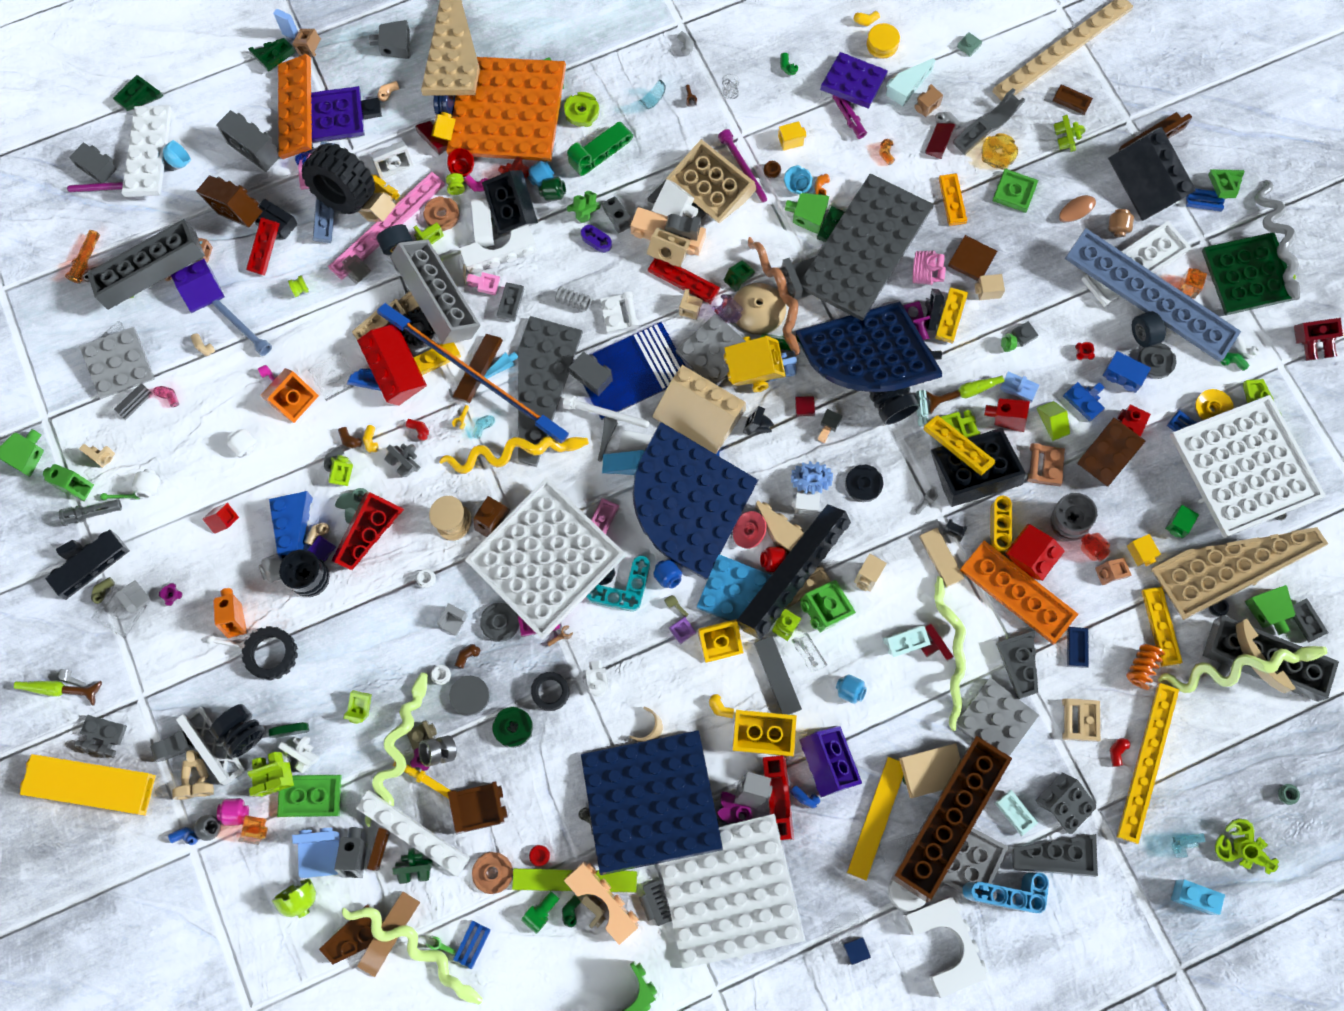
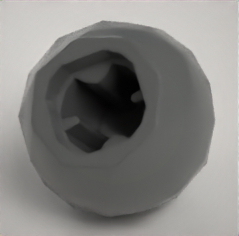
M213 815L200 817L194 825L196 837L203 841L215 839L221 831V823Z

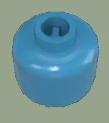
M540 160L528 169L529 176L527 178L533 186L537 185L539 187L543 179L553 177L554 171L547 161L544 163Z
M850 674L840 678L836 684L838 696L852 704H856L858 701L861 702L867 692L865 682Z

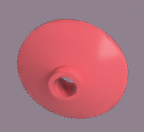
M755 511L742 514L733 529L735 543L745 549L757 546L763 540L767 526L764 517Z

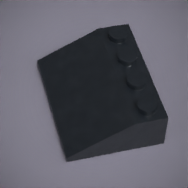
M1162 127L1149 132L1108 158L1142 221L1196 191Z
M1003 428L968 438L995 460L994 465L982 476L944 446L931 449L943 491L951 507L1023 485L1026 472Z

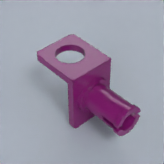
M920 301L903 305L907 313L910 307L917 308L918 315L916 317H909L922 339H930L925 322L931 318L930 316L924 317Z

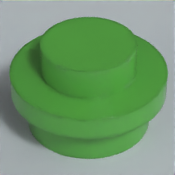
M1007 333L1002 338L1001 347L1005 352H1011L1016 349V336Z

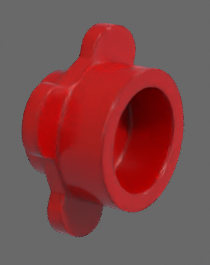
M1083 342L1075 345L1077 349L1076 358L1078 360L1094 359V345L1092 343Z

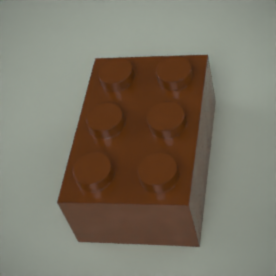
M209 175L196 190L218 215L248 228L263 212L258 207L259 203L247 195L248 191L243 186H236L231 181L226 182L220 177L216 178Z
M1113 417L1076 464L1108 487L1146 440Z

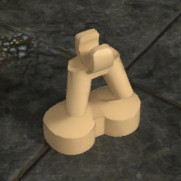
M195 750L187 751V760L182 762V785L172 790L173 799L185 800L193 797L214 795V785L204 782L209 775L203 759L199 758V753L195 752ZM196 767L201 777L196 783L190 785L191 769Z

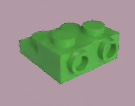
M836 579L806 593L800 599L801 609L805 613L808 612L811 617V626L814 629H818L820 633L856 613Z

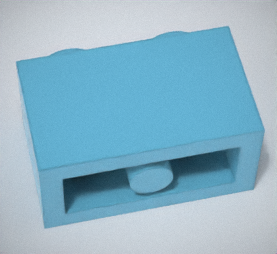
M1185 879L1175 881L1171 896L1172 901L1209 915L1221 914L1225 894Z

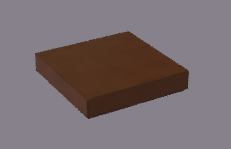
M965 235L950 260L948 267L978 281L980 276L985 275L998 251Z

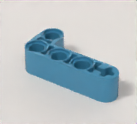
M1028 872L1022 878L1021 890L984 882L969 881L963 886V895L970 901L1023 912L1042 913L1047 905L1049 880L1043 873ZM1035 878H1036V880H1037L1036 886L1034 885V879H1035ZM975 890L982 891V894L975 893ZM994 891H996L997 897L995 900L993 898ZM1013 895H1015L1016 901L1014 904L1012 901ZM1032 899H1034V907L1031 905Z

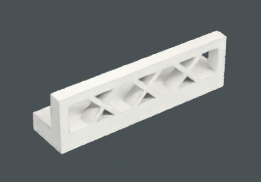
M203 707L198 708L189 716L181 715L176 719L220 784L228 785L246 771L238 757L233 760L229 759L228 751H226L225 759L217 758L215 755L217 746L222 747L223 743L218 744L215 739L214 743L205 741L206 730L209 731L210 729L207 728V724L211 727L213 722ZM201 714L204 718L203 727H196L192 720ZM228 762H234L239 768L232 775H229L226 771Z

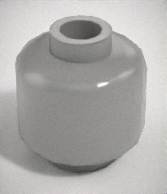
M276 554L262 559L259 569L263 580L267 579L269 582H274L281 579L279 569L283 559L280 555Z

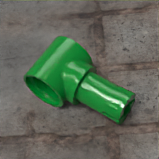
M550 891L539 905L536 904L535 907H530L521 921L537 934L549 920L547 918L549 916L548 913L558 902L559 898Z

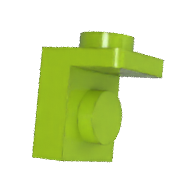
M437 222L428 226L423 232H421L417 225L413 227L415 231L414 237L417 241L428 239L432 245L444 237L443 231Z
M337 455V458L331 457L332 466L328 479L329 483L348 486L353 464L348 460V457Z

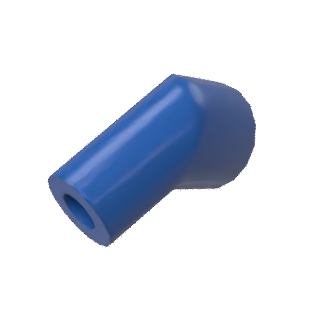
M794 786L790 791L801 804L812 809L816 808L817 804L820 803V798L816 794H812L809 798L798 786Z

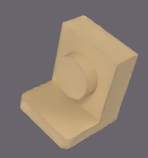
M86 444L79 448L80 451L102 468L109 464L115 455L108 446H105L101 451L93 445L88 447Z

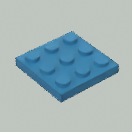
M719 554L700 597L697 609L727 621L738 619L772 575Z

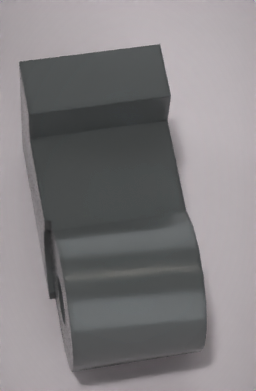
M615 196L602 203L606 215L618 234L630 228L631 217Z
M670 214L667 218L665 231L697 241L701 227V217L693 216V218Z
M183 730L150 746L155 762L165 761L194 749L192 742Z

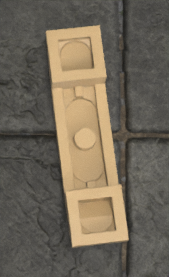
M1247 618L1237 623L1236 633L1243 654L1252 655L1267 661L1252 640L1259 635ZM1252 667L1266 683L1276 690L1287 693L1296 689L1284 671L1265 673Z

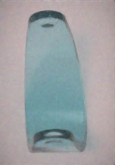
M659 79L655 86L638 103L647 110L653 108L665 93V83Z

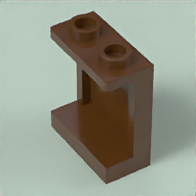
M496 781L479 787L448 792L456 835L504 824V818H508L506 806H501L500 798H503L501 785L497 786Z

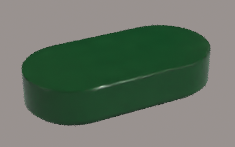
M306 722L272 727L268 730L269 738L291 736L310 731L309 724Z

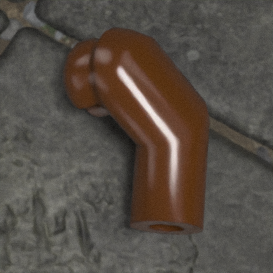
M347 427L338 429L342 444L345 447L356 449L362 446V439L350 436Z

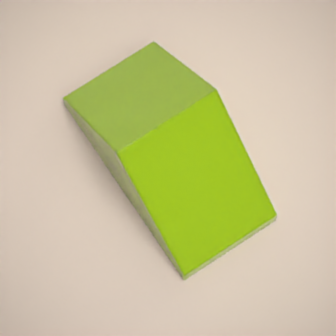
M1055 401L1036 408L1052 441L1070 435L1066 409Z

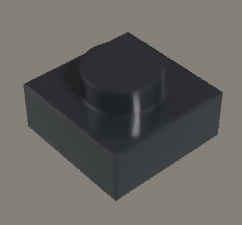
M379 98L361 100L364 119L382 117Z

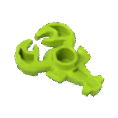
M1237 818L1228 823L1225 828L1226 832L1236 827V830L1231 831L1230 834L1235 836L1245 834V837L1234 839V851H1232L1231 842L1228 838L1225 839L1226 844L1222 845L1225 836L1221 834L1215 842V852L1218 858L1224 862H1232L1243 858L1239 863L1240 866L1251 869L1254 862L1257 865L1264 866L1265 873L1269 875L1278 869L1279 860L1277 858L1270 860L1266 853L1262 851L1268 844L1261 837H1258L1256 842L1254 841L1255 830L1251 822L1247 819Z

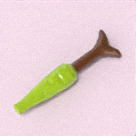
M1003 375L960 385L958 390L941 396H936L926 391L927 398L930 400L929 413L932 414L934 409L942 402L958 397L970 398L997 384L1005 382Z
M15 681L14 689L53 697L63 694L83 695L94 706L96 703L95 694L99 691L102 681L86 688L65 686L59 681Z

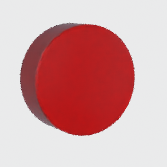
M537 845L531 849L529 859L535 866H544L550 860V852L545 846Z

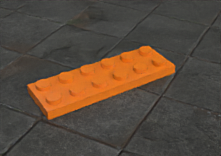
M307 54L278 64V156L282 159L312 150L311 57Z
M985 540L960 569L965 576L1053 645L1056 644L1078 616L1076 611Z

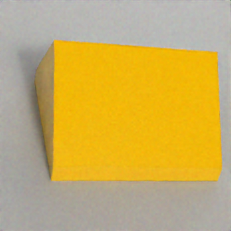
M737 619L698 629V636L706 663L744 653Z

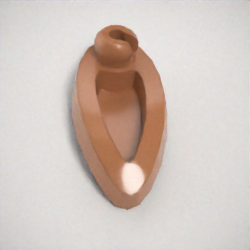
M1082 195L1071 200L1060 212L1059 220L1061 222H1073L1085 217L1095 207V198L1089 195Z

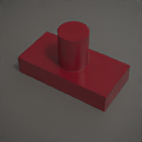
M931 623L927 625L925 629L933 640L930 641L931 645L921 648L925 656L929 657L940 650L947 661L953 659L954 656Z

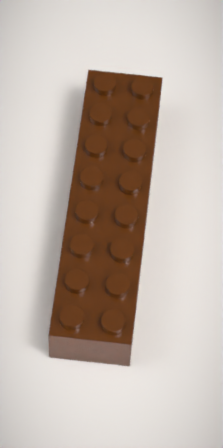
M978 736L971 741L891 880L925 902L932 900L1010 764L1012 757Z

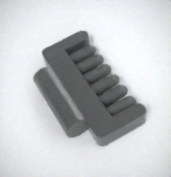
M659 881L643 886L645 895L639 897L647 920L655 919L657 926L672 921L671 916H669L671 915L670 911H667L669 906L663 907L667 905V901L661 902L666 899L665 896L659 897L664 894L663 891H660L662 887L658 886L660 884Z

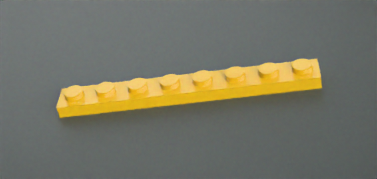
M1158 683L1116 836L1134 844H1139L1179 693L1177 688Z

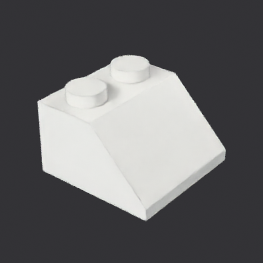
M404 141L393 143L391 146L378 149L370 154L382 180L414 167Z

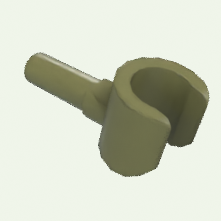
M671 595L665 598L664 601L668 608L675 606L685 618L689 615L680 606L675 596Z

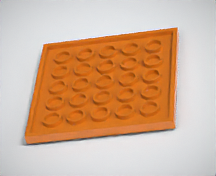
M477 57L480 71L475 95H456L452 116L456 120L451 141L448 140L447 154L449 155L456 148L468 149L473 157L551 161L566 70L565 61Z

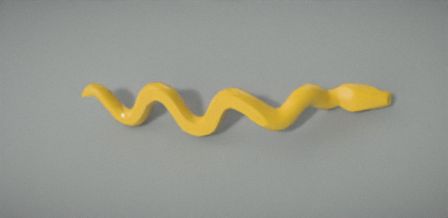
M551 436L544 437L538 444H533L523 438L513 437L506 442L500 458H496L487 446L477 445L471 449L464 465L459 464L449 455L443 456L439 463L448 462L456 472L467 474L473 469L476 459L480 454L486 458L490 465L498 468L505 466L509 462L515 447H519L531 455L538 456L543 454L548 447H551L556 452L574 451L588 445L589 441L587 438L571 437L559 443Z

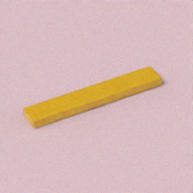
M887 757L846 872L867 881L904 775L901 763L896 759Z

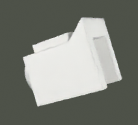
M800 491L796 496H792L791 507H795L794 514L817 516L820 493L812 494L808 492L804 494V491Z

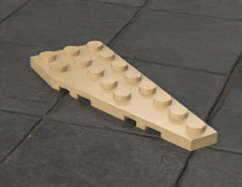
M440 0L421 88L422 95H475L480 68L462 0Z
M1318 527L1285 534H1274L1268 537L1229 542L1217 546H1206L1200 549H1189L1155 566L1151 571L1181 618L1185 620L1326 547L1329 543Z

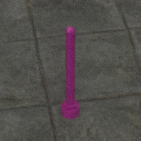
M730 129L723 130L718 134V139L722 144L728 146L743 173L755 182V192L761 202H766L768 199L733 143L732 132Z
M123 182L69 185L67 190L69 192L122 189Z

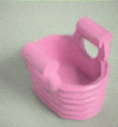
M935 250L916 251L913 265V283L932 286L933 282H944L946 268L943 266L945 256L937 254ZM938 270L937 278L932 277V271Z

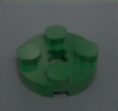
M507 707L497 714L492 730L498 742L505 747L516 748L524 745L532 737L533 722L529 714L518 707ZM511 722L518 724V728H516L514 733L507 729L510 727Z

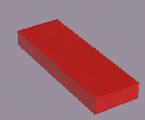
M265 218L260 219L246 270L265 276L280 223Z

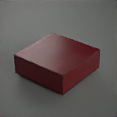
M814 396L795 397L796 417L815 416Z

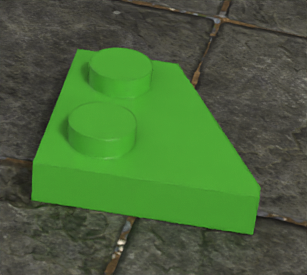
M1210 170L1208 176L1218 198L1237 197L1244 170Z

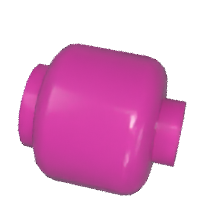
M241 798L224 799L221 804H218L217 820L221 821L224 826L241 825L245 818L249 817V806L245 805L244 800Z

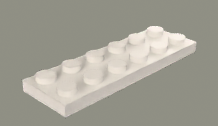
M170 105L134 107L122 187L124 197L158 196L161 194L165 164L163 148L168 142L172 113Z
M1167 221L1121 252L1155 274L1189 252L1192 247L1172 224ZM1088 274L1081 279L1104 307L1121 297Z

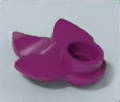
M725 791L721 793L720 802L723 808L717 814L722 821L726 823H739L752 819L753 815L750 807L734 803V794ZM739 813L744 814V820L739 818Z

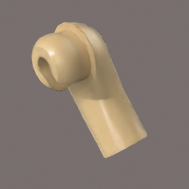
M326 523L311 526L304 543L312 546L319 535L323 536L329 532V526Z

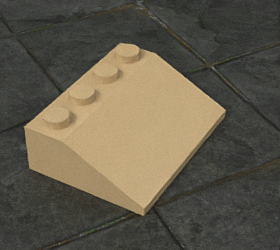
M702 139L666 178L675 182L694 197L693 203L717 223H721L741 207L756 191V185L752 179Z
M681 365L667 387L652 418L717 454L746 411V402Z

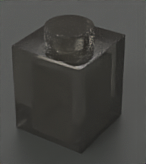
M356 254L353 257L349 255L342 261L344 265L341 270L356 285L371 272L369 267Z

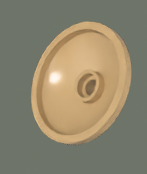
M752 283L744 286L736 293L732 301L731 312L735 323L742 330L751 334L762 335L776 330L782 324L786 315V304L780 298L779 292L775 287L765 283ZM760 301V302H762L763 304H762V305H758L756 302Z

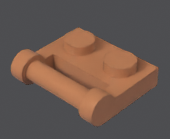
M1039 443L1030 444V451L1032 453L1030 474H1028L1027 481L1061 486L1065 448L1044 446ZM1039 453L1044 454L1042 476L1037 474Z

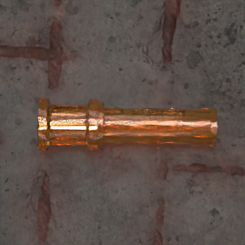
M94 230L88 231L78 256L71 261L72 266L69 272L65 274L68 280L79 284L82 282L83 273L88 269V260L100 237L98 232Z

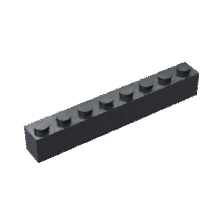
M829 504L825 506L737 619L743 632L760 640L769 632L771 626L781 616L787 605L792 602L794 596L804 586L810 575L815 572L820 562L825 559L830 549L838 542L844 531L848 529L851 521L845 510Z

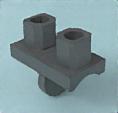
M403 443L400 447L398 445L393 447L391 444L387 446L386 449L389 452L384 460L392 466L399 460L402 464L397 469V472L401 476L407 477L413 471L418 472L421 468L414 461L417 455L414 453L416 447L413 444L406 446Z

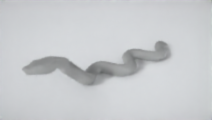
M1265 180L1264 182L1267 186L1257 192L1255 202L1260 206L1275 209V211L1264 217L1263 227L1269 232L1285 235L1277 247V255L1288 264L1283 274L1285 289L1294 301L1299 300L1300 285L1293 278L1298 270L1299 263L1297 257L1289 252V247L1295 238V230L1289 225L1273 222L1284 214L1286 207L1281 201L1264 198L1271 192L1274 186L1270 180Z

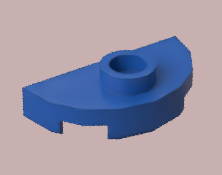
M359 369V371L350 375L347 385L381 391L371 369Z

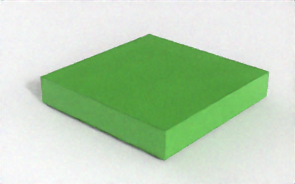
M1004 169L992 201L1026 213L1039 180Z

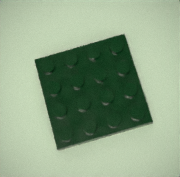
M1270 232L1202 249L1225 316L1293 301L1284 286L1283 274L1287 264L1277 255L1279 242L1275 233Z

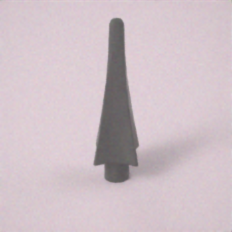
M604 418L602 442L598 456L599 462L602 461L603 454L618 424L616 419Z

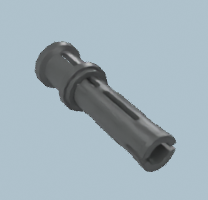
M120 499L87 507L78 505L74 509L59 510V519L63 526H68L69 523L77 521L81 523L86 518L121 511L122 504ZM108 507L107 509L94 511L95 509Z

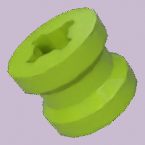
M458 173L447 175L446 183L448 184L447 192L449 194L459 195L464 193L463 175Z
M302 275L298 276L296 280H288L295 298L299 297L303 292H309Z

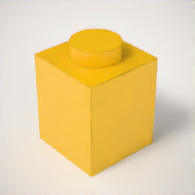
M441 112V115L437 114L431 136L451 141L456 119L451 118L452 115Z
M799 121L779 126L778 138L783 151L804 145L806 131L804 127H801Z
M1150 534L1136 539L1127 545L1137 566L1145 564L1147 567L1157 562L1156 558L1161 555Z

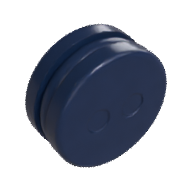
M434 95L433 105L435 114L441 115V112H445L453 116L456 95Z

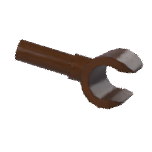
M686 85L688 94L686 105L690 107L689 101L693 100L696 106L697 97L692 95L690 85Z

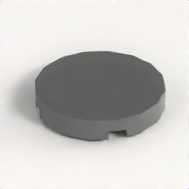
M1159 343L1143 348L1140 351L1138 361L1151 368L1147 375L1148 377L1162 379L1168 377L1173 372L1177 361L1175 353L1170 350L1169 346Z
M494 603L483 611L480 627L484 635L490 640L496 642L507 641L518 631V614L508 604Z
M472 675L463 676L456 680L449 693L453 708L460 714L467 716L480 713L488 705L490 698L486 683L479 677Z

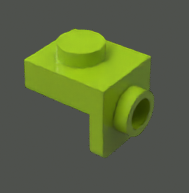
M352 690L350 692L348 710L344 714L343 719L359 724L368 718L372 694Z

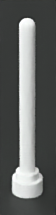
M567 394L563 401L564 409L573 410L578 408L640 427H649L647 420L581 402L576 396Z

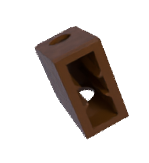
M488 496L473 518L474 530L488 537L504 521L510 509Z

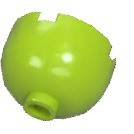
M310 878L301 880L300 886H294V884L277 894L275 899H272L275 908L280 914L286 917L298 916V918H302L310 913L309 908L316 899V890Z

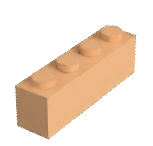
M638 207L630 225L631 234L640 239L651 240L657 227L665 230L668 216ZM700 227L697 241L688 239L691 242L687 254L699 256L706 238L705 228Z

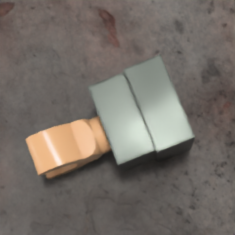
M827 409L821 421V426L824 428L818 440L825 443L830 431H836L843 416Z

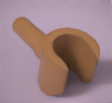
M564 626L559 635L548 641V646L562 639H570L573 632L569 635L564 634V631L569 629V626Z

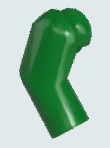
M781 53V70L790 76L795 75L798 71V66H794V63H789L788 53Z
M1227 353L1220 362L1224 366L1235 363L1242 371H1245L1250 366L1239 353Z

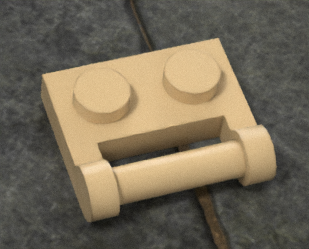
M1062 699V706H1064V733H1062V739L1101 741L1100 701ZM1072 706H1078V733H1073Z

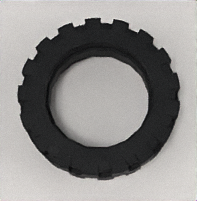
M272 626L261 627L257 629V632H252L249 635L250 638L244 642L242 661L245 664V668L260 679H280L283 677L282 675H287L291 667H294L296 664L295 658L298 657L296 649H298L297 644L294 642L293 637L281 628ZM268 638L280 639L286 649L282 662L272 669L259 667L254 658L257 646Z

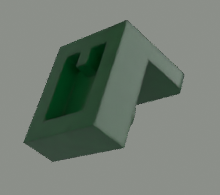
M742 260L728 269L724 282L736 292L742 283L754 276L755 271Z

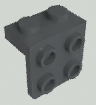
M790 257L782 261L780 270L787 282L789 294L796 300L811 295L803 291L800 281L815 258L792 264Z
M1063 772L1035 800L1040 807L1051 812L1069 834H1073L1096 809L1095 802L1081 783Z

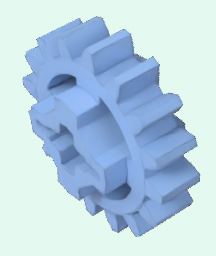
M809 461V464L806 465L803 462L801 467L796 466V470H792L791 483H793L794 488L797 487V491L804 490V494H807L809 491L812 494H815V491L822 493V489L828 490V486H832L833 473L831 468H826V464L820 466L819 462L812 464Z

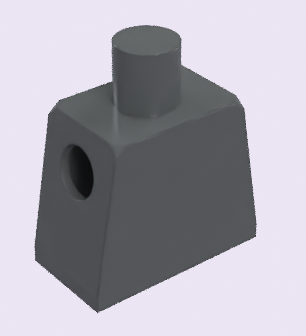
M407 20L380 24L379 35H369L370 46H378L383 56L409 59L410 28Z
M350 827L348 837L340 838L334 870L343 878L363 879L367 846L361 839L362 829L358 827Z

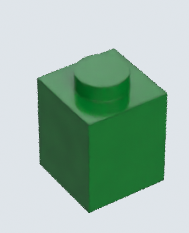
M1181 505L1175 510L1165 529L1170 531V534L1175 537L1184 538L1190 533L1199 514Z

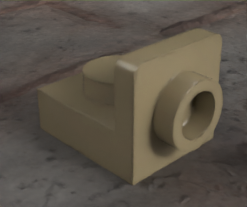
M425 720L422 722L423 724L412 728L407 733L413 750L419 748L422 740L436 739L437 731L433 723L430 724Z

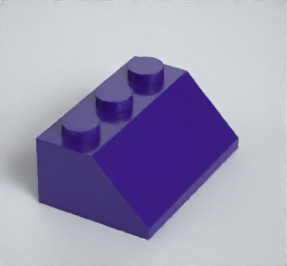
M841 726L818 731L799 739L821 798L862 784Z

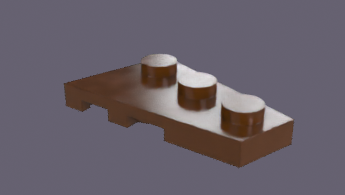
M363 917L349 920L319 948L332 965L368 948L374 938L371 932V918Z

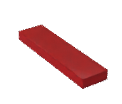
M654 258L648 267V272L684 291L689 289L690 294L703 299V301L709 304L713 302L720 291V287L682 267L673 266L663 260Z

